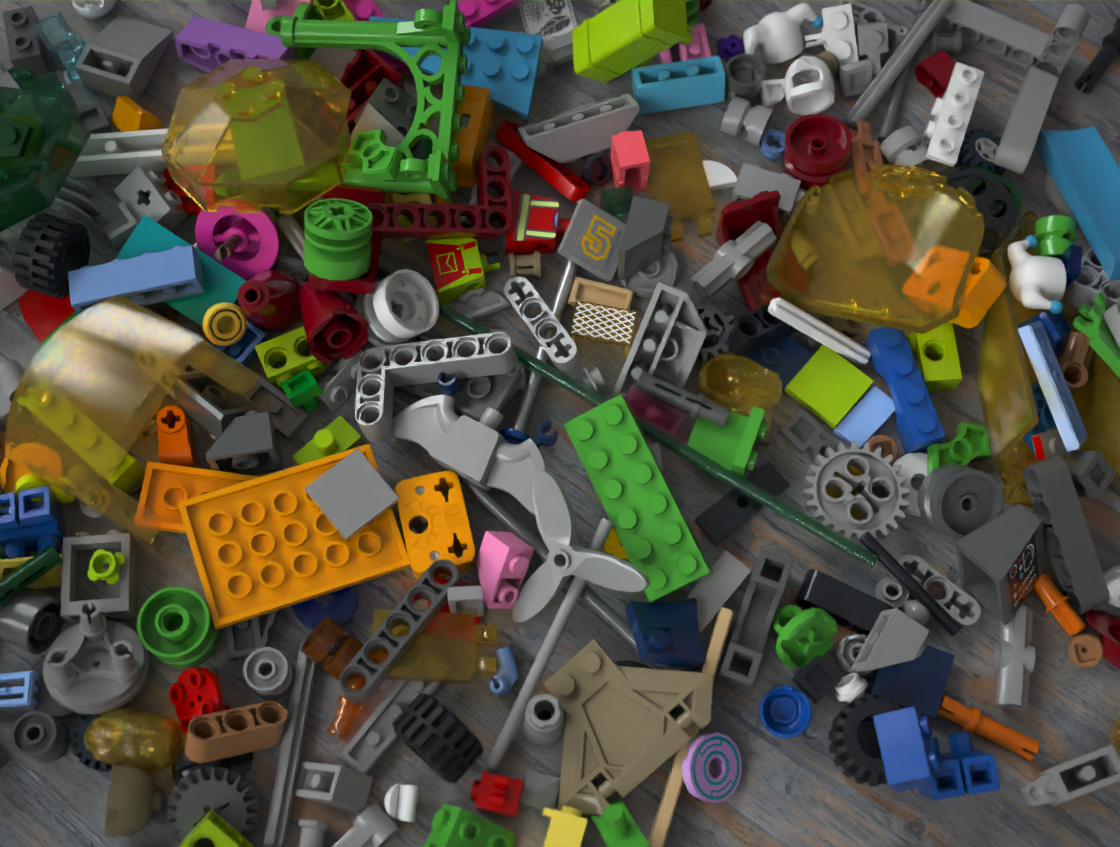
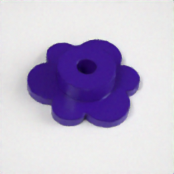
M730 35L728 39L720 38L717 41V48L719 49L717 55L721 59L725 58L727 63L735 55L745 53L744 40L738 39L736 35Z

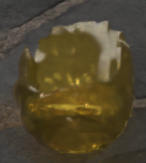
M724 353L714 356L702 366L698 376L701 391L709 401L727 409L742 411L746 414L751 413L753 406L764 410L772 409L773 404H779L783 397L782 380H779L780 375L762 367L747 357L737 356L735 353Z
M134 708L104 711L102 716L95 718L85 730L83 740L87 742L86 750L93 752L94 758L107 764L133 766L148 772H156L168 769L174 765L178 754L182 750L184 738L180 725L173 718L164 716L159 712L148 713Z

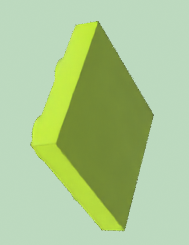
M822 345L785 387L784 391L831 428L835 429L872 386L874 381L834 350Z

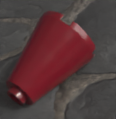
M279 270L264 271L243 283L238 290V302L243 311L256 327L264 331H283L294 326L302 317L298 296L301 285L293 276Z
M309 280L300 287L298 296L306 342L310 353L318 361L335 363L333 359L342 356L345 360L353 357L368 341L369 334L367 330L369 325L366 318L337 291L326 292L309 288Z

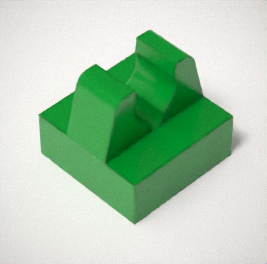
M309 369L280 383L294 408L303 404L305 410L309 412L318 407L314 397L322 394V391Z

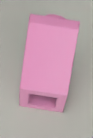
M486 531L476 559L484 604L489 609H513L534 548L511 532Z

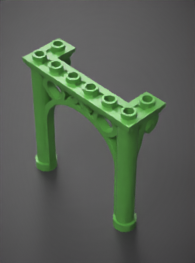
M450 0L449 5H444L443 13L434 9H420L415 12L414 21L406 22L300 20L297 16H284L280 26L281 41L284 47L375 49L389 52L401 59L409 67L415 79L417 108L410 130L403 141L397 146L403 157L406 156L407 159L400 161V166L394 179L367 182L362 175V163L304 161L307 173L264 184L267 191H281L283 188L322 190L325 184L378 188L384 192L436 194L438 197L443 198L444 202H451V193L456 191L457 174L453 172L454 162H458L460 158L459 143H456L457 132H461L463 127L462 114L459 113L460 103L465 102V85L462 84L463 74L468 72V57L465 55V45H470L471 41L470 27L466 26L465 14L460 12L456 0ZM401 47H421V48L417 51V53H416V54L414 55V57L412 58V57H411L403 48H401ZM430 55H437L441 58L439 71L430 76L423 74L419 69L423 61ZM444 82L442 100L432 95L430 86H437ZM440 116L439 135L437 137L434 132L425 128H429L431 121ZM422 139H429L433 142L432 153L429 154V158L426 160L414 158L411 152L414 145Z

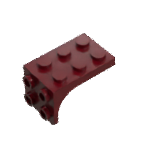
M325 184L322 188L321 200L341 198L356 201L367 206L371 203H385V192L378 188ZM372 215V227L380 226L379 219ZM383 238L370 239L371 266L365 274L349 280H329L310 273L309 288L326 292L344 291L355 295L373 294Z
M778 190L772 192L762 191L753 198L742 202L739 200L732 201L722 209L715 236L720 247L729 240L735 241L758 220L763 223L765 222L777 237L776 243L754 261L752 268L736 281L749 311L769 303L773 298L782 297L789 293H799L806 297L808 301L812 296L781 229L778 213L781 196Z

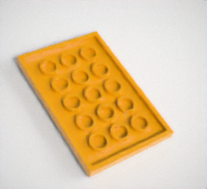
M370 444L177 502L216 630L410 567L409 558L392 508H389L346 541L305 492L306 486L357 448L379 473Z

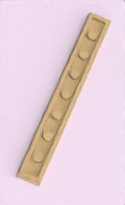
M721 607L717 613L705 652L706 662L699 673H711L715 677L734 614L732 613L733 610ZM696 722L692 723L685 730L691 740L674 754L648 843L650 847H664L683 784V758H687L689 752L687 747L698 734L699 726Z

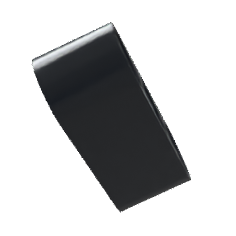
M789 293L781 297L806 313L810 310L808 299L799 293ZM769 302L737 318L727 339V346L732 353L738 356H747L796 333L798 330L770 314L768 311Z
M814 569L807 571L795 597V602L807 610L811 608L823 609L836 620L838 625L856 634L869 636L881 611L894 609L891 605Z

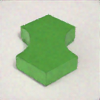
M382 129L357 132L347 153L352 163L363 164L362 175L367 182L394 179L400 166V161L403 159V154L399 148L386 146L387 136Z
M960 422L956 427V433L951 442L932 444L927 448V475L935 468L945 464L967 466L971 461L987 460L990 458L991 427Z

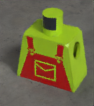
M474 238L426 240L428 258L439 306L457 300L469 290L485 289L484 272L501 269L498 252L493 251L479 254L477 242Z

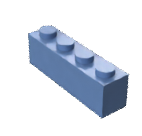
M192 245L175 246L171 250L157 253L147 252L141 256L129 259H115L110 263L97 266L87 265L78 270L68 272L71 306L81 318L205 293L202 262Z

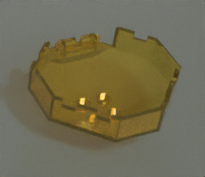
M231 59L181 88L161 151L170 176L204 212H218L219 206H234L236 213H261L262 207H278L280 214H293L344 182L346 174L344 164L352 144L346 120L352 92L316 60Z

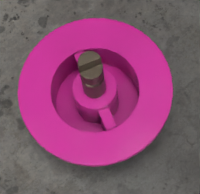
M227 196L211 201L202 209L196 221L195 237L201 252L241 278L250 279L264 271H268L276 261L279 253L280 227L277 224L275 214L266 203L251 196Z

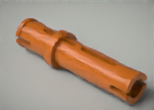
M943 695L941 700L943 703H940L938 716H942L962 726L963 731L969 732V734L974 732L1029 761L1034 759L1035 756L1032 752L1037 754L1040 741L1034 740L982 714L981 709L975 706L970 708L947 695Z

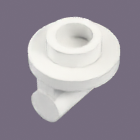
M398 783L390 788L384 799V806L390 818L415 822L419 786Z

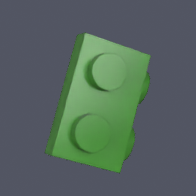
M753 406L749 417L730 411L723 428L697 417L684 452V460L690 464L743 481L747 469L753 470L759 453L754 451L758 440H764L769 423L764 422L766 410Z
M443 803L441 809L433 817L431 833L427 842L422 847H513L515 834L466 809Z

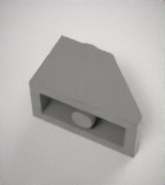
M898 608L881 611L851 668L856 672L868 671L915 660L926 647L925 639L930 630Z
M301 761L293 796L343 809L363 812L370 796L373 777L339 765Z

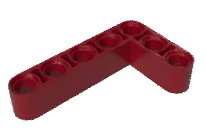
M490 145L478 157L475 166L477 205L368 204L366 207L380 222V226L371 227L372 238H474L481 240L499 238L512 224L510 160L508 152L502 146ZM486 157H493L498 162V168L489 166ZM488 187L496 188L500 198L490 196ZM404 215L408 217L411 226L406 228L399 225L397 216ZM428 216H436L441 222V227L435 228L431 226L428 222ZM459 216L467 217L471 222V228L461 226ZM489 217H496L501 223V229L492 227Z

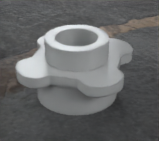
M586 366L582 367L584 376L580 380L588 395L594 393L596 399H600L599 393L607 390V387L597 367L590 370Z

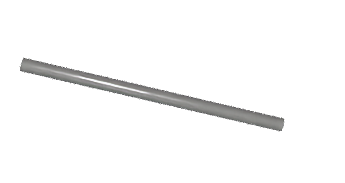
M605 518L601 519L588 547L589 550L602 551L614 525L613 522ZM574 576L486 762V766L498 771L525 714L526 706L537 689L587 580Z

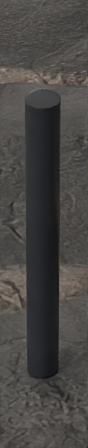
M868 531L858 539L919 603L928 609L930 614L951 636L961 629V626Z

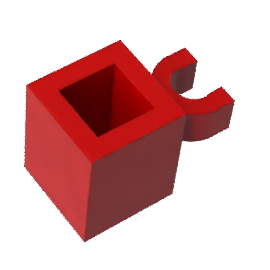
M482 772L481 780H474L470 800L476 801V811L517 819L524 780Z

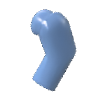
M512 646L496 650L500 668L491 679L489 688L493 694L498 696L508 694L520 675Z

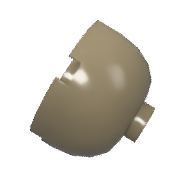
M112 764L109 781H112V786H110L107 795L105 836H131L140 832L149 823L152 812H159L161 791H154L153 780L145 770L137 766Z

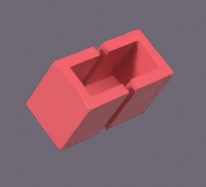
M642 130L634 132L623 131L613 135L610 163L617 197L647 192L650 158Z

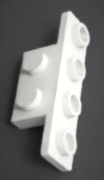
M956 63L943 98L937 97L932 107L931 115L935 116L934 121L929 120L923 138L928 139L926 143L928 148L926 158L951 167L956 164L984 75L982 70L962 63Z

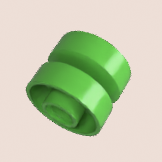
M168 587L157 591L143 604L137 619V632L143 645L160 661L172 668L188 669L203 664L214 654L220 642L221 629H215L209 606L201 596L188 588Z

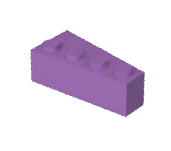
M196 16L175 37L178 59L249 91L283 82L287 95L297 83L295 47H284L281 37Z

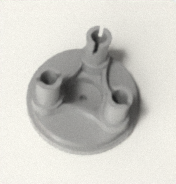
M91 599L92 608H89L87 600L79 604L77 610L81 618L80 623L68 628L55 639L46 654L43 664V677L51 697L65 709L81 714L106 713L125 705L141 690L149 672L148 651L141 642L139 635L133 629L120 622L106 619L101 615L100 604L94 599Z

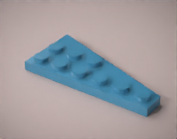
M370 16V18H369V21H391V22H406V21H411V20H402V19H393V18H384V17H375V16ZM470 27V45H465V55L468 57V72L463 74L462 84L491 88V98L495 106L504 110L507 108L514 111L521 118L529 121L543 45L542 35ZM421 47L401 48L413 58ZM372 49L390 59L402 61L389 52ZM437 55L428 56L421 64L420 71L431 75L436 74L441 66V58Z

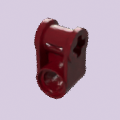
M940 50L915 67V75L920 84L926 87L935 98L942 99L948 88L956 63L948 53Z

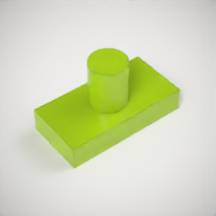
M339 415L326 428L317 431L314 438L295 453L292 458L297 465L353 449L363 440L360 434Z

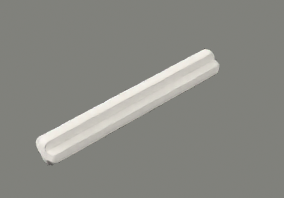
M781 297L773 298L770 301L768 311L773 316L858 365L869 362L871 352L866 347Z

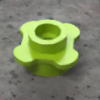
M104 549L96 550L89 562L90 569L87 573L89 579L92 581L105 580L110 585L116 584L120 580L119 571L121 565L125 563V556L121 552L112 554ZM109 564V568L105 570L104 565Z

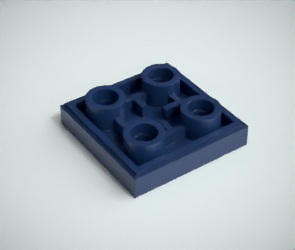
M926 645L922 654L915 658V660L878 668L869 694L873 693V697H877L879 694L888 695L887 700L889 701L896 698L901 701L899 707L902 709L915 706L922 716L927 715L929 719L934 720L939 710L955 655Z

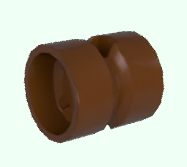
M329 616L322 620L310 633L302 645L301 652L315 663L322 661L323 669L339 681L343 670L362 649L364 644L352 634L345 636L344 628ZM336 641L335 645L327 652L333 642Z

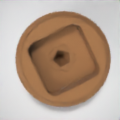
M875 435L867 441L869 442L870 452L874 453L878 447H881L880 457L884 459L891 454L893 457L889 464L892 465L896 461L899 447L892 437Z
M1078 633L1068 641L1066 652L1069 659L1075 665L1082 668H1091L1101 661L1103 647L1100 641L1093 635Z

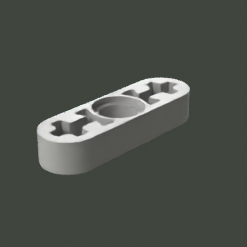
M906 555L898 561L904 566V569L910 565L916 568L914 570L915 575L911 576L918 583L925 575L929 577L922 585L927 592L929 585L932 583L940 584L944 588L945 598L936 601L961 626V629L969 628L978 621L981 615L979 603L924 560L915 555ZM952 596H955L957 599H955L952 602L953 604L947 609L944 605L952 598ZM967 606L970 609L968 611L970 617L966 616L962 619L958 616L960 613L959 608Z

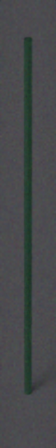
M378 266L376 279L381 281L392 273ZM439 301V315L472 335L493 333ZM513 344L518 362L595 407L609 401V399ZM636 416L646 437L873 568L879 558L875 554Z

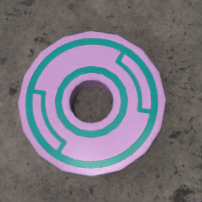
M717 732L699 734L687 747V750H689L687 758H683V781L689 793L701 801L709 803L725 801L735 792L740 782L742 772L741 754L736 743L727 735ZM713 759L715 763L714 773L710 775L709 763Z

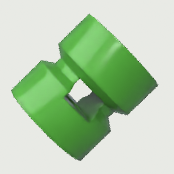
M1050 215L1037 220L1035 223V237L1038 244L1035 247V256L1061 259L1065 270L1074 267L1077 264L1076 244L1074 243L1076 241V221L1071 217L1063 215Z

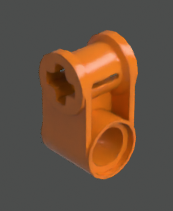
M177 406L164 407L159 411L156 419L159 462L186 467L196 466L197 454L191 421L185 416L181 408ZM179 420V421L175 422V427H174V428H170V427L174 426V421Z

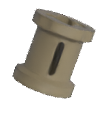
M534 251V254L528 255L509 253L511 278L531 275L541 278L539 251Z

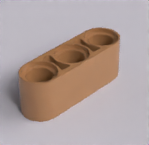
M266 701L198 716L188 726L185 754L193 762L206 763L276 746L283 737L288 715L287 710L279 702Z

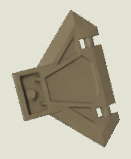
M596 639L588 643L543 683L552 696L561 702L566 712L558 810L561 811L563 806H567L586 814L602 815L604 809L611 805L607 798L616 790L625 798L691 740L685 730L692 723L696 722L703 729L711 722L714 674L618 666ZM681 705L685 712L675 719L671 712ZM603 774L607 780L598 787L594 780Z

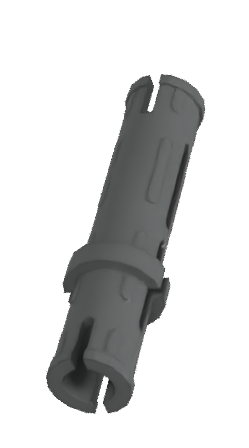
M645 371L641 372L635 386L637 391L644 392L689 412V416L692 418L698 416L723 428L731 411L729 408L727 409L705 399L704 394H693Z

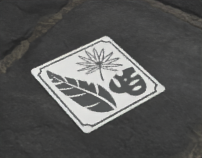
M524 0L519 3L526 33L542 35L543 41L568 33L577 27L570 0Z

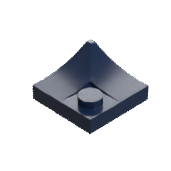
M690 598L671 602L630 601L625 611L641 662L698 670L702 668L706 659L700 640L696 599Z

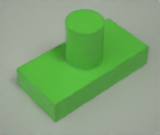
M620 798L606 807L602 815L590 814L593 824L607 847H650Z

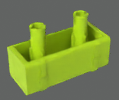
M620 0L594 17L584 20L581 25L572 30L575 73L598 82L607 83L637 65L642 67L649 66L653 56L671 48L678 42L683 45L689 44L694 33H692L693 28L687 25L685 0Z

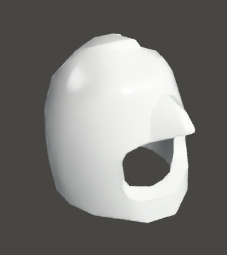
M802 56L795 60L785 75L784 88L788 109L792 113L800 115L818 114L827 110L834 103L835 97L834 80L830 69L817 57Z

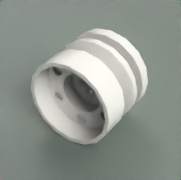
M409 269L395 271L381 281L376 282L373 294L358 295L354 307L368 322V341L377 347L402 344L413 337H417L433 327L439 315V301L434 288L425 277Z

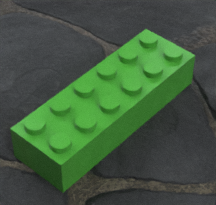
M620 394L564 423L563 425L609 520L614 523L613 528L630 563L642 570L650 580V585L644 589L649 602H658L714 574L628 400Z

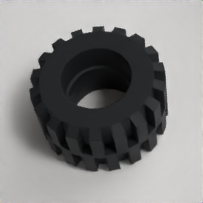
M48 213L37 214L33 219L31 218L27 222L26 227L23 228L14 252L13 271L19 285L25 289L58 299H63L70 295L68 272L87 266L89 262L90 237L86 227H83L81 223Z
M420 692L392 723L395 733L419 758L444 780L454 784L484 753L481 742L467 726L437 699L426 693Z
M872 693L866 694L860 699L859 697L854 699L835 717L831 724L833 728L829 731L828 739H832L829 751L830 754L834 753L836 756L833 762L836 767L841 765L845 769L842 774L847 778L850 776L855 777V782L861 785L865 782L869 783V786L888 784L883 759H876L867 755L861 749L857 740V730L861 723L874 722L873 716L902 709L899 707L900 700L894 698L892 701L887 700L888 695L885 694L873 697Z

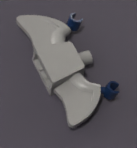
M441 372L438 376V382L443 395L419 400L405 408L392 419L390 437L421 445L442 467L455 472L457 475L488 492L490 488L508 492L531 514L535 515L532 501V481L538 471L547 470L545 459L539 447L542 445L551 447L555 445L558 439V431L553 432L551 435H544V433L551 429L550 421L542 422L539 425L538 436L535 439L529 438L518 445L509 444L496 431L504 418L498 411L487 407L479 422L466 415L460 417L456 415L454 410L455 398L452 395L459 392L460 383L455 373H453V379L447 383L444 372Z

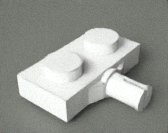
M851 3L822 8L824 23L822 33L805 35V41L817 39L816 41L806 42V48L824 44L826 51L832 52L837 57L839 66L858 62Z

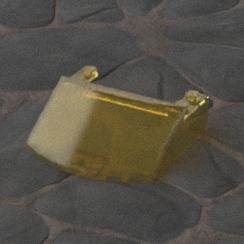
M117 295L103 300L73 317L58 329L35 355L22 376L10 406L5 434V457L150 545L159 529L157 514L108 482L188 364L237 394L246 393L254 388L260 376L204 341V337Z

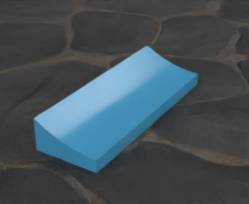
M1095 126L1067 131L1040 129L1036 146L1039 156L1109 280L1120 279V168Z

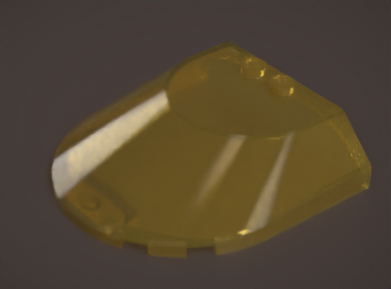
M871 165L870 172L854 174L852 169L829 176V183L821 188L814 185L799 200L767 264V281L792 305L803 311L924 334L959 316L983 244L985 225L983 213L977 211L975 208L976 200L962 186L956 190L947 185V177L932 171L903 165Z

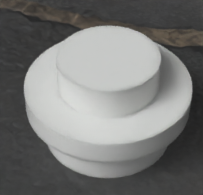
M852 673L842 677V680L834 687L836 689L835 696L838 701L850 703L858 697L860 699L865 695L864 690L867 688L868 683L864 678H860L858 673Z

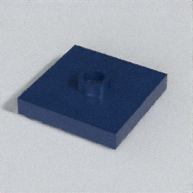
M787 336L747 356H738L733 353L727 360L726 366L775 403L784 393L785 387L814 354L792 337Z

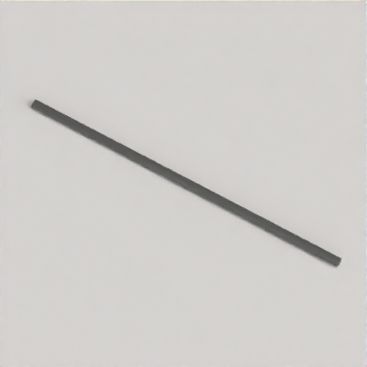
M393 401L394 418L403 410ZM457 475L460 483L518 538L534 548L533 552L543 562L548 560L549 550L547 546L490 492ZM571 575L566 582V584L569 587L573 581L574 575ZM586 584L580 597L637 650L630 625ZM650 663L655 669L677 671L673 666Z

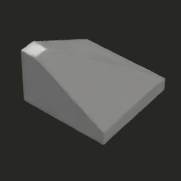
M528 771L519 802L520 805L542 811L544 808L554 810L561 778Z

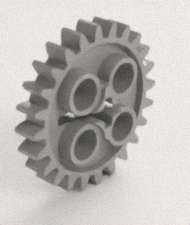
M852 441L849 449H846L845 445L840 442L836 452L828 447L825 451V457L818 454L815 459L816 465L810 464L807 472L811 476H806L803 484L810 488L804 489L802 497L811 499L805 504L804 508L805 510H815L810 521L821 520L822 524L819 531L822 532L830 528L832 530L830 539L833 540L838 534H841L842 542L845 545L850 537H854L856 546H860L861 543L858 539L866 531L875 539L877 534L884 540L888 535L887 529L894 532L898 527L896 521L902 522L906 515L901 510H906L910 505V502L902 499L907 497L911 491L908 488L901 487L908 479L907 476H897L902 467L901 464L891 466L889 464L893 457L891 454L884 459L880 457L881 447H878L874 453L870 452L869 442H866L862 449H858L856 441ZM855 466L859 468L862 475L853 476L849 473L847 467ZM834 473H837L840 478L834 477ZM872 488L882 489L886 494V498L876 497L872 492ZM825 489H836L840 493V498L829 497ZM856 490H859L861 492V494H858L856 496H853L851 494V492H854ZM872 508L878 509V513L873 512ZM850 510L861 511L865 520H855L851 516Z

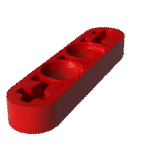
M502 121L495 136L503 145L515 153L516 156L567 199L578 203L581 199L586 198L590 187L585 181L563 163H559L528 147L518 134L517 129L520 128L518 125L510 121Z

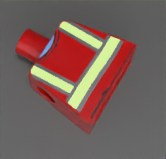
M512 190V224L507 230L506 255L509 256V253L528 255L534 254V251H539L540 254L554 253L556 251L557 237H564L571 219L559 218L560 203L557 200Z

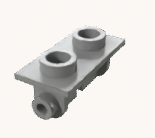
M362 350L349 359L345 360L343 357L333 368L337 374L335 376L327 374L319 383L322 394L314 397V399L319 403L324 402L333 414L356 389L358 359L363 352Z

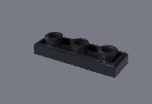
M768 461L695 518L694 522L709 540L717 546L787 490L790 484ZM742 501L747 507L741 508L737 505V502Z

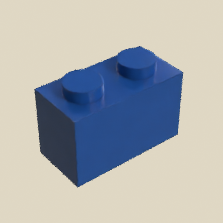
M913 706L873 716L888 786L897 793L938 784L935 772H940L941 768L936 751H930L927 738L932 737V729L927 715L922 716L916 707Z

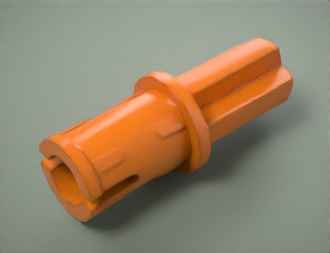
M1047 573L1042 574L1032 589L1047 607L1045 611L1053 614L1069 636L1080 633L1085 628V624L1067 602L1069 597L1063 596Z

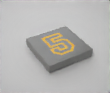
M583 198L578 201L557 252L605 282H609L613 279L618 267L619 249L626 224Z

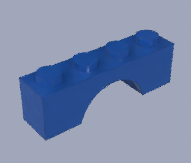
M901 323L870 330L863 346L871 352L869 361L873 372L883 377L892 395L896 412V431L905 454L927 452V448L932 444H941L946 435Z

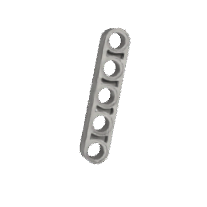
M1033 66L1029 68L993 164L1018 174H1023L1033 152L1059 76Z

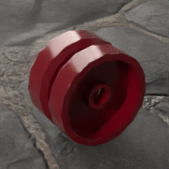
M810 114L798 118L789 126L785 135L783 173L800 180L799 187L809 192H824L836 188L844 181L848 172L849 156L852 148L851 132L846 124L835 117L825 114Z

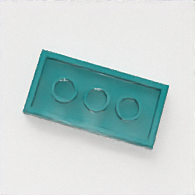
M144 215L115 259H129L141 256L147 252L157 253L171 250L175 246H189L190 244ZM194 247L202 262L205 293L164 302L202 326L203 317L211 306L221 302L235 305L238 303V290L246 280Z

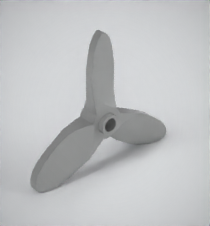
M541 470L535 474L532 481L533 508L539 532L549 550L548 560L531 575L518 594V598L513 605V620L520 623L537 616L553 601L571 575L617 591L638 592L646 589L650 585L648 576L633 564L610 554L584 549L578 542L576 518L561 482L556 475L548 470Z

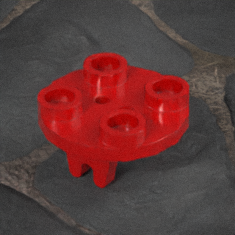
M195 666L184 670L178 677L177 683L170 686L169 699L175 705L176 714L180 720V727L185 735H187L188 726L194 718L230 710L229 705L223 706L224 698L218 675H214L205 667Z

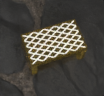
M576 300L569 335L575 343L576 338L624 346V356H628L632 347L638 311Z

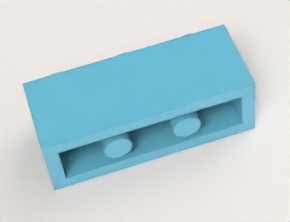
M720 56L632 68L633 98L640 108L638 115L724 102L725 73Z

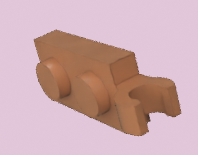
M858 120V130L848 129L852 136L851 159L859 195L868 197L869 192L880 189L885 198L890 195L879 143L871 140L870 124Z

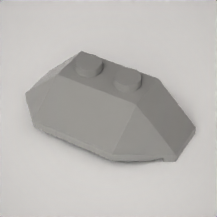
M625 94L618 98L595 101L547 116L517 130L519 136L528 147L559 163H571L579 160L580 157L592 153L600 154L611 148L612 136L626 131L640 108L639 104L630 94Z
M660 280L658 281L612 396L616 397L622 394L629 403L640 408L659 400L644 392L635 390L642 371L672 383L677 387L684 388L708 332L688 292Z

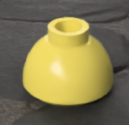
M228 302L217 303L206 311L202 322L203 331L206 337L216 345H233L246 332L247 319L245 313L235 304Z

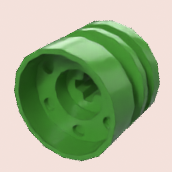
M341 198L319 200L309 205L304 211V237L306 238L304 240V266L307 270L320 278L329 280H349L365 274L371 266L372 212L366 206L356 201Z

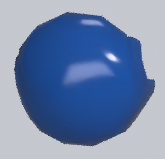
M788 685L773 687L763 696L759 707L762 724L771 734L779 738L799 736L808 728L812 718V707L808 697L795 687Z

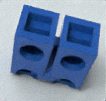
M49 485L19 491V498L15 492L1 494L0 504H10L9 508H0V546L6 553V559L28 557V553L38 551L39 554L48 545H51L60 554L63 538L66 537L65 518L62 508ZM35 497H44V501L39 502L32 501L30 499Z
M969 732L947 734L950 752L940 754L937 737L927 738L930 751L935 750L937 753L941 771L935 772L938 784L918 788L921 796L931 800H940L964 796L965 794L970 795L1000 790L994 754H982L981 751L974 750Z

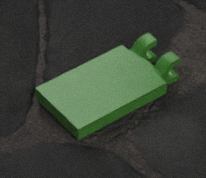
M1100 292L1094 298V302L1099 308L1096 305L1090 307L1085 302L1078 310L1082 316L1090 319L1092 322H1086L1079 315L1072 324L1077 330L1088 336V344L1120 378V348L1104 319L1103 313L1107 310L1108 300Z

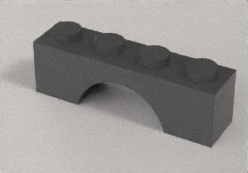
M761 550L715 682L748 693L753 686L763 655L766 638L783 594L793 560Z

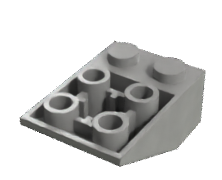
M119 15L86 44L75 65V69L84 87L115 97L127 95L138 104L174 32Z

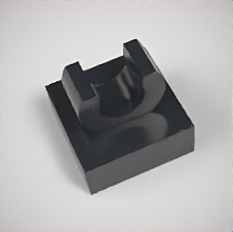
M819 655L815 656L792 678L814 704L818 703L842 680Z

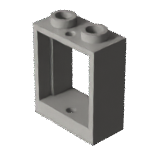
M115 529L108 531L106 535L78 532L74 534V537L63 538L60 616L69 623H80L81 621L77 609L83 601H76L77 551L121 548V553L126 559L125 563L121 565L120 598L96 600L100 604L101 615L108 620L137 618L138 541L131 533H128L126 530ZM87 600L89 608H92L91 600Z

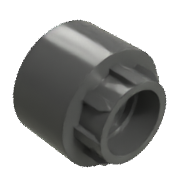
M25 588L9 599L10 603L5 607L0 606V636L4 641L33 654H39L46 651L53 644L62 630L65 619L60 616L61 600L33 588Z

